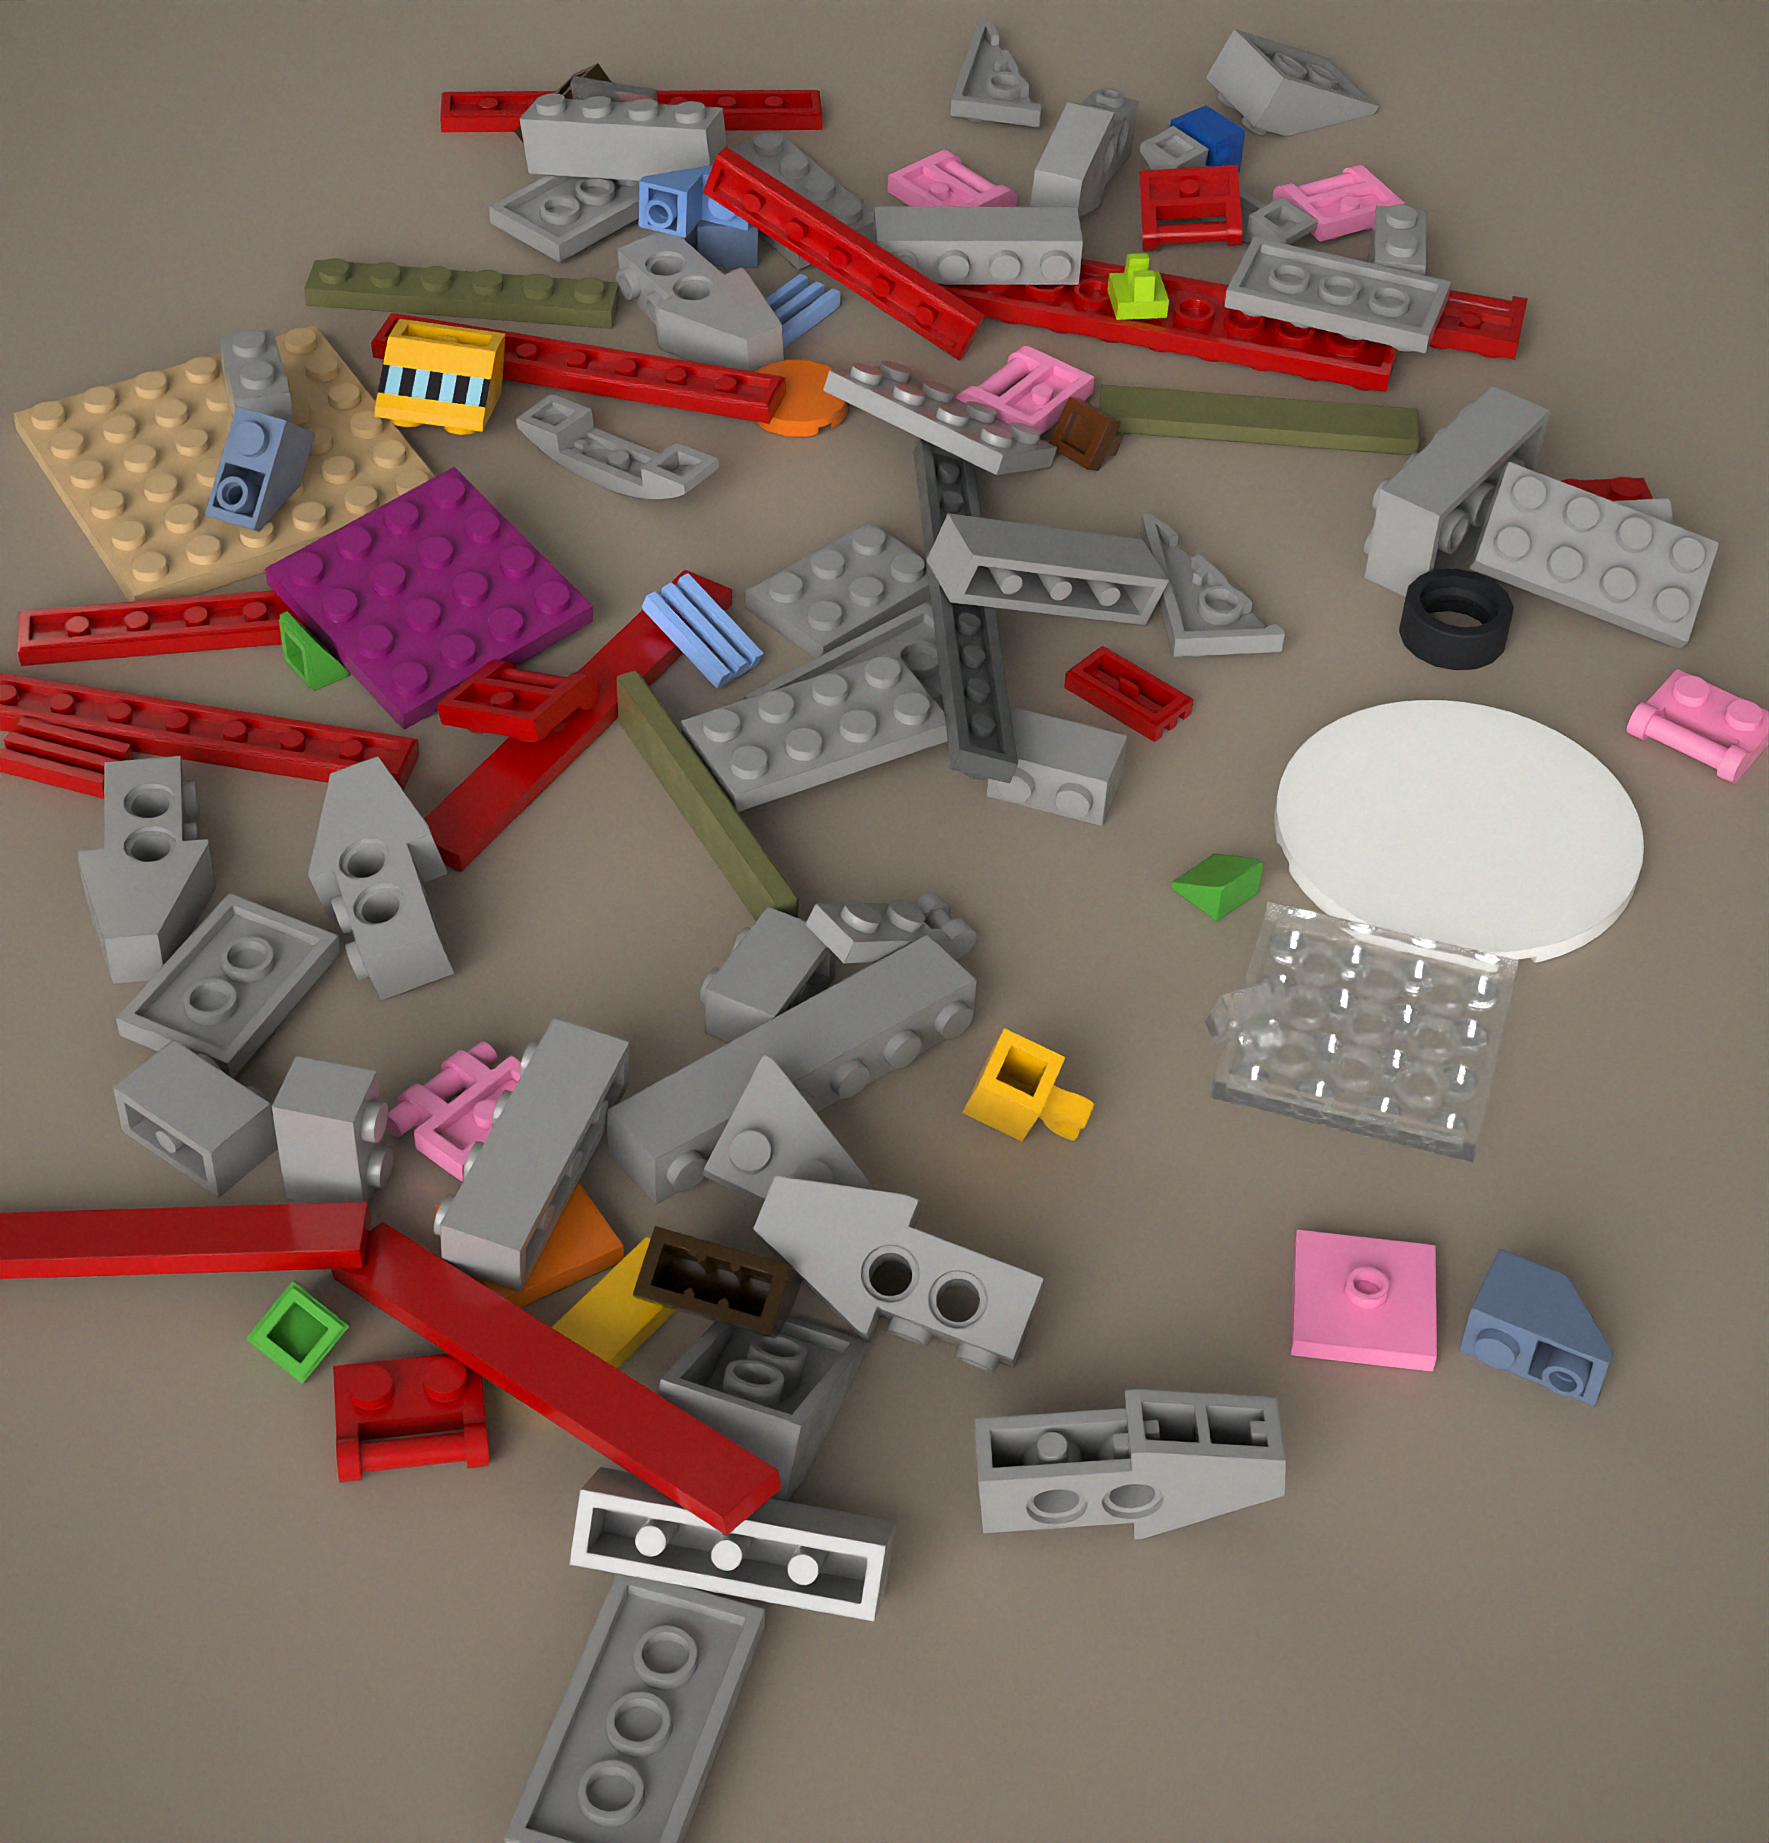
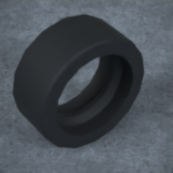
M1457 568L1438 569L1420 575L1408 586L1399 633L1404 646L1417 658L1435 667L1451 670L1478 669L1493 663L1504 652L1514 606L1508 592L1496 581L1486 576ZM1446 611L1466 614L1481 622L1482 625L1474 627L1449 625L1433 618L1430 614Z

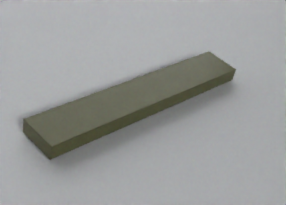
M1101 384L1099 409L1121 422L1117 430L1118 433L1411 455L1418 450L1419 426L1416 408Z
M636 670L617 676L618 722L754 919L757 921L767 907L798 918V896L643 677Z

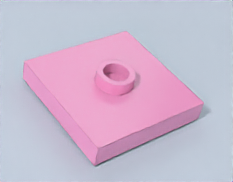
M1297 1230L1293 1250L1290 1355L1433 1372L1437 1358L1436 1245Z

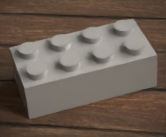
M1493 385L1475 402L1469 401L1457 419L1448 427L1442 426L1439 428L1431 443L1420 453H1412L1404 467L1393 478H1385L1378 486L1372 501V508L1376 510L1374 526L1364 544V552L1368 554L1364 578L1406 597L1408 586L1420 575L1438 569H1459L1475 552L1501 471L1508 462H1512L1537 472L1551 410Z

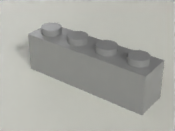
M552 93L538 97L520 117L529 174L640 181L643 176L708 165L713 166L717 154L727 146L723 108L704 107V104L696 101L684 102L679 105L657 104L653 99L614 102L605 96H594L585 100L565 99L561 94Z
M874 206L873 243L938 285H1079L1083 238L1077 207Z
M950 513L947 514L926 560L951 603L1145 626L1169 582L1168 577L1143 539Z
M553 1017L541 1041L532 1040L529 1043L522 1058L520 1079L513 1092L504 1090L500 1095L494 1109L492 1130L485 1143L480 1141L474 1143L465 1162L463 1171L464 1181L456 1196L447 1194L437 1211L434 1233L441 1238V1255L443 1260L467 1275L518 1292L523 1290L607 1127V1109L620 1102L629 1085V1041Z
M599 1467L580 1489L569 1565L874 1622L886 1595L897 1521L770 1498L726 1536L630 1472Z

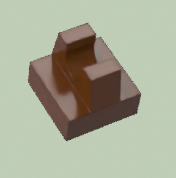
M1069 397L1049 444L1056 446L1057 452L1087 470L1099 471L1105 456L1116 455L1124 436L1117 432L1121 423L1119 420L1081 398Z

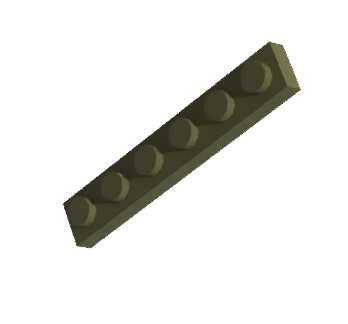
M337 258L315 260L304 288L306 306L612 329L619 301L618 283L605 282L596 278H582L578 280L552 278L544 274H532L529 276L500 274L493 270H482L479 272L449 270L441 266L428 268L406 267L390 262L378 264L354 263Z

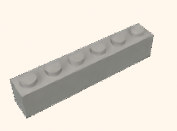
M925 935L607 1109L608 1155L655 1205L679 1191H688L699 1184L704 1178L703 1169L763 1054L774 1059L815 1113H818L841 1099L855 1096L867 1084L888 1072L908 1066L918 1055L937 1044L960 1036L969 1026L973 1025L977 979L930 936Z

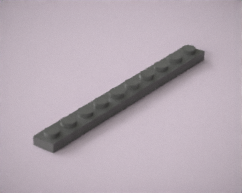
M919 438L913 453L927 560L948 513L982 518L974 464ZM927 563L951 769L960 771L974 779L984 780L989 778L1010 784L1018 766L996 610L993 607L951 603Z

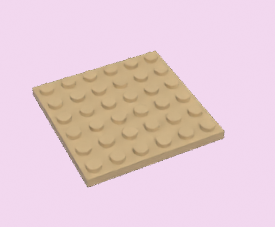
M315 325L306 328H295L286 334L275 337L290 390L294 424L315 433L299 488L259 532L205 516L233 420L225 389L221 353L207 357H195L180 365L159 371L144 372L132 379L108 386L92 387L84 393L56 401L41 402L32 408L13 413L16 431L129 602L191 597L266 573V567L435 477L396 426L391 423L390 419L374 417L376 401Z

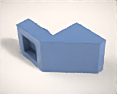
M712 165L643 176L639 181V227L686 238L700 220L749 231L753 225L703 193L713 167Z

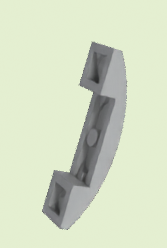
M1175 126L1141 143L1140 152L1152 170L1207 167L1206 160L1209 149ZM1239 188L1243 242L1250 243L1253 237L1290 245L1317 229L1318 220L1283 197L1265 205ZM1225 217L1200 218L1206 223L1225 221Z
M552 393L516 418L517 428L558 464L602 488L631 497L643 499L675 498L686 494L720 468L718 458L677 442L662 453H658L594 428L592 409Z

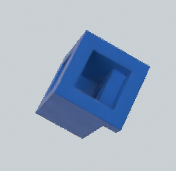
M1207 105L1171 120L1170 127L1175 126L1209 149L1206 160L1207 167L1238 165V173L1240 172L1245 130Z

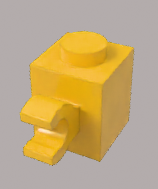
M1004 1028L986 1058L962 1114L1023 1142L1039 1117L1052 1132L1065 1139L1075 1141L1080 1130L1085 1128L1095 1104L1079 1094L1066 1091L1054 1085L1066 1057Z

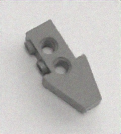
M1110 88L1093 91L1082 103L1068 101L1035 168L1030 207H1077L1079 217L1098 209L1102 205L1104 186L1131 156L1139 101L1125 98V94L1122 91Z
M655 232L617 248L620 271L616 273V281L619 290L627 300H632L645 311L651 322L656 325L658 347L661 350L697 363L752 372L769 363L784 360L782 324L748 272L742 267L723 274L683 238L662 232Z
M181 756L105 762L104 848L78 850V862L87 905L113 984L149 981L189 938L216 889L209 840L199 838L197 822L189 823V818L200 816L199 797L196 780H184Z
M378 756L330 773L308 876L327 917L330 918L336 915L344 935L351 932L354 934L356 941L345 944V948L358 981L370 977L380 1001L454 974L424 884L448 874L428 824Z
M774 1176L753 1228L759 1240L783 1263L792 1265L801 1280L862 1340L871 1343L880 1317L891 1320L887 1329L889 1333L909 1342L927 1347L932 1336L958 1346L954 1357L974 1367L995 1372L998 1362L1014 1368L1044 1289L1043 1277L915 1229L922 1212L919 1199L906 1194ZM890 1261L903 1263L912 1271V1280L908 1288L895 1296L882 1295L872 1287V1278L877 1268ZM953 1287H966L972 1290L980 1300L977 1312L966 1321H950L942 1316L938 1310L942 1295Z
M1134 1389L1125 1390V1408L974 1419L983 1534L1132 1523L1134 1540H1141L1285 1496L1286 1458L1277 1397Z

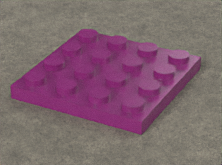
M455 467L265 568L267 584L404 730L438 711L437 703L490 660L512 662L516 666L593 621V605Z

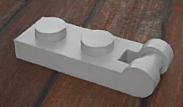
M933 892L922 895L914 903H907L901 900H893L890 903H863L856 900H849L846 903H816L805 924L843 963L877 962L925 935L930 936L951 957L957 960L965 956L973 948L977 939V933L963 919H953L949 915V906Z

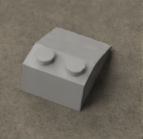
M1236 29L1231 33L1206 76V79L1219 91L1218 99L1228 107L1238 110L1244 116L1242 123L1251 131L1263 136L1268 131L1283 136H1291L1373 115L1379 107L1330 58Z
M790 1316L780 1334L774 1339L714 1322L660 1379L658 1395L778 1469L782 1488L771 1498L788 1501L807 1477L865 1357L868 1341Z

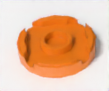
M783 360L769 363L754 371L785 377L786 394L770 424L757 422V425L767 432L784 437H810L819 434L820 427L831 423V429L840 425L849 413V403L823 391L829 370L834 369L810 360Z

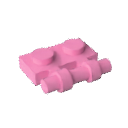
M479 1042L468 1052L458 1050L441 1064L442 1072L423 1086L414 1084L398 1096V1105L388 1112L386 1130L392 1136L399 1138L416 1126L417 1128L414 1130L415 1148L463 1183V1171L468 1154L476 1141L485 1143L492 1130V1117L497 1101L504 1090L513 1092L520 1079L521 1061L511 1055L492 1070L490 1067L498 1062V1056L493 1047L487 1042ZM458 1092L461 1093L458 1097H456V1098H455L453 1101H451L449 1104L446 1102V1101L449 1100L452 1096H454L456 1093H458Z

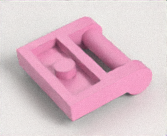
M947 149L941 150L888 175L887 192L906 203L909 207H1016L1018 202V194L1014 190L1003 184L996 186L964 166L960 157Z
M1361 164L1345 168L1342 174L1299 186L1288 183L1276 186L1273 191V201L1283 197L1318 220L1317 229L1310 233L1320 242L1334 240L1340 236L1361 230L1372 229L1376 205L1391 207L1398 204L1404 205L1405 203Z
M1021 346L1008 357V363L980 385L968 386L956 396V399L964 403L972 401L990 406L997 411V419L1008 424L1018 422L1029 425L1039 430L1042 435L1059 421L1069 397L1081 398L1085 401L1093 394L1094 376L1032 347Z
M1676 669L1647 702H1641L1637 706L1629 720L1627 733L1643 741L1648 737L1717 769L1718 777L1735 784L1769 745V711L1759 707L1754 702L1741 699L1713 686L1700 677Z

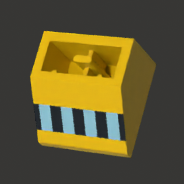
M399 319L388 336L374 417L390 419L391 423L401 427H417L422 423L444 426V430L458 435L472 434L475 431L482 432L502 394L505 333Z

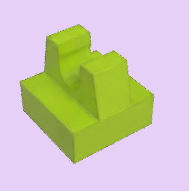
M1148 253L1127 254L1124 273H1109L1107 291L1116 320L1167 318L1169 299L1160 272L1149 270L1150 258Z

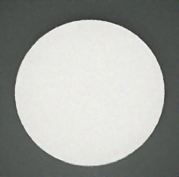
M1447 700L1402 701L1363 709L1334 721L1311 736L1296 751L1287 764L1281 778L1275 805L1274 828L1277 844L1282 846L1283 852L1290 863L1288 870L1302 891L1321 910L1353 933L1377 945L1407 955L1409 949L1424 954L1445 957V965L1498 968L1500 961L1531 958L1533 962H1542L1584 946L1614 924L1626 909L1633 896L1643 863L1644 840L1638 813L1621 783L1606 766L1575 741L1537 721L1505 710L1468 702Z

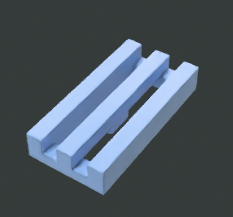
M799 274L765 299L782 324L783 349L840 307V291L832 288L824 293V284L815 281L808 286V277Z
M689 573L681 576L677 585L670 582L663 586L660 594L654 591L646 595L641 608L716 689L759 665L764 653ZM669 606H672L692 627V629H690ZM707 645H709L715 651V653L728 665V667H726L714 655V653L707 647Z

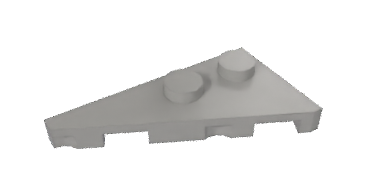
M979 17L951 97L950 116L964 117L971 122L994 121L1039 128L1042 111L1040 103H1032L1030 100L1029 84L1025 78L1019 75V67L1009 50H1001L999 46V33L995 26L988 22V18Z
M1153 513L1142 514L1141 537L1169 579L1158 602L1173 657L1282 652L1285 636L1282 627L1277 623L1268 627L1265 626L1251 613L1253 601L1242 591L1230 586L1228 578L1201 554L1195 555L1192 558L1177 545L1178 533L1166 522L1158 520Z
M763 1054L703 1169L704 1177L762 1205L774 1176L876 1190L774 1059ZM896 1261L885 1263L912 1276V1271L903 1263Z

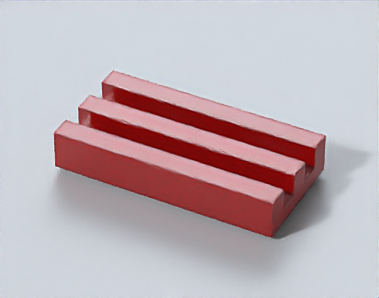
M1103 645L1065 674V689L1153 742L1162 737L1163 728L1170 731L1177 726L1178 717L1184 720L1192 712L1193 698Z
M21 717L16 723L17 734L9 732L4 738L6 749L0 748V772L104 799L103 774L105 762L134 760L130 744Z

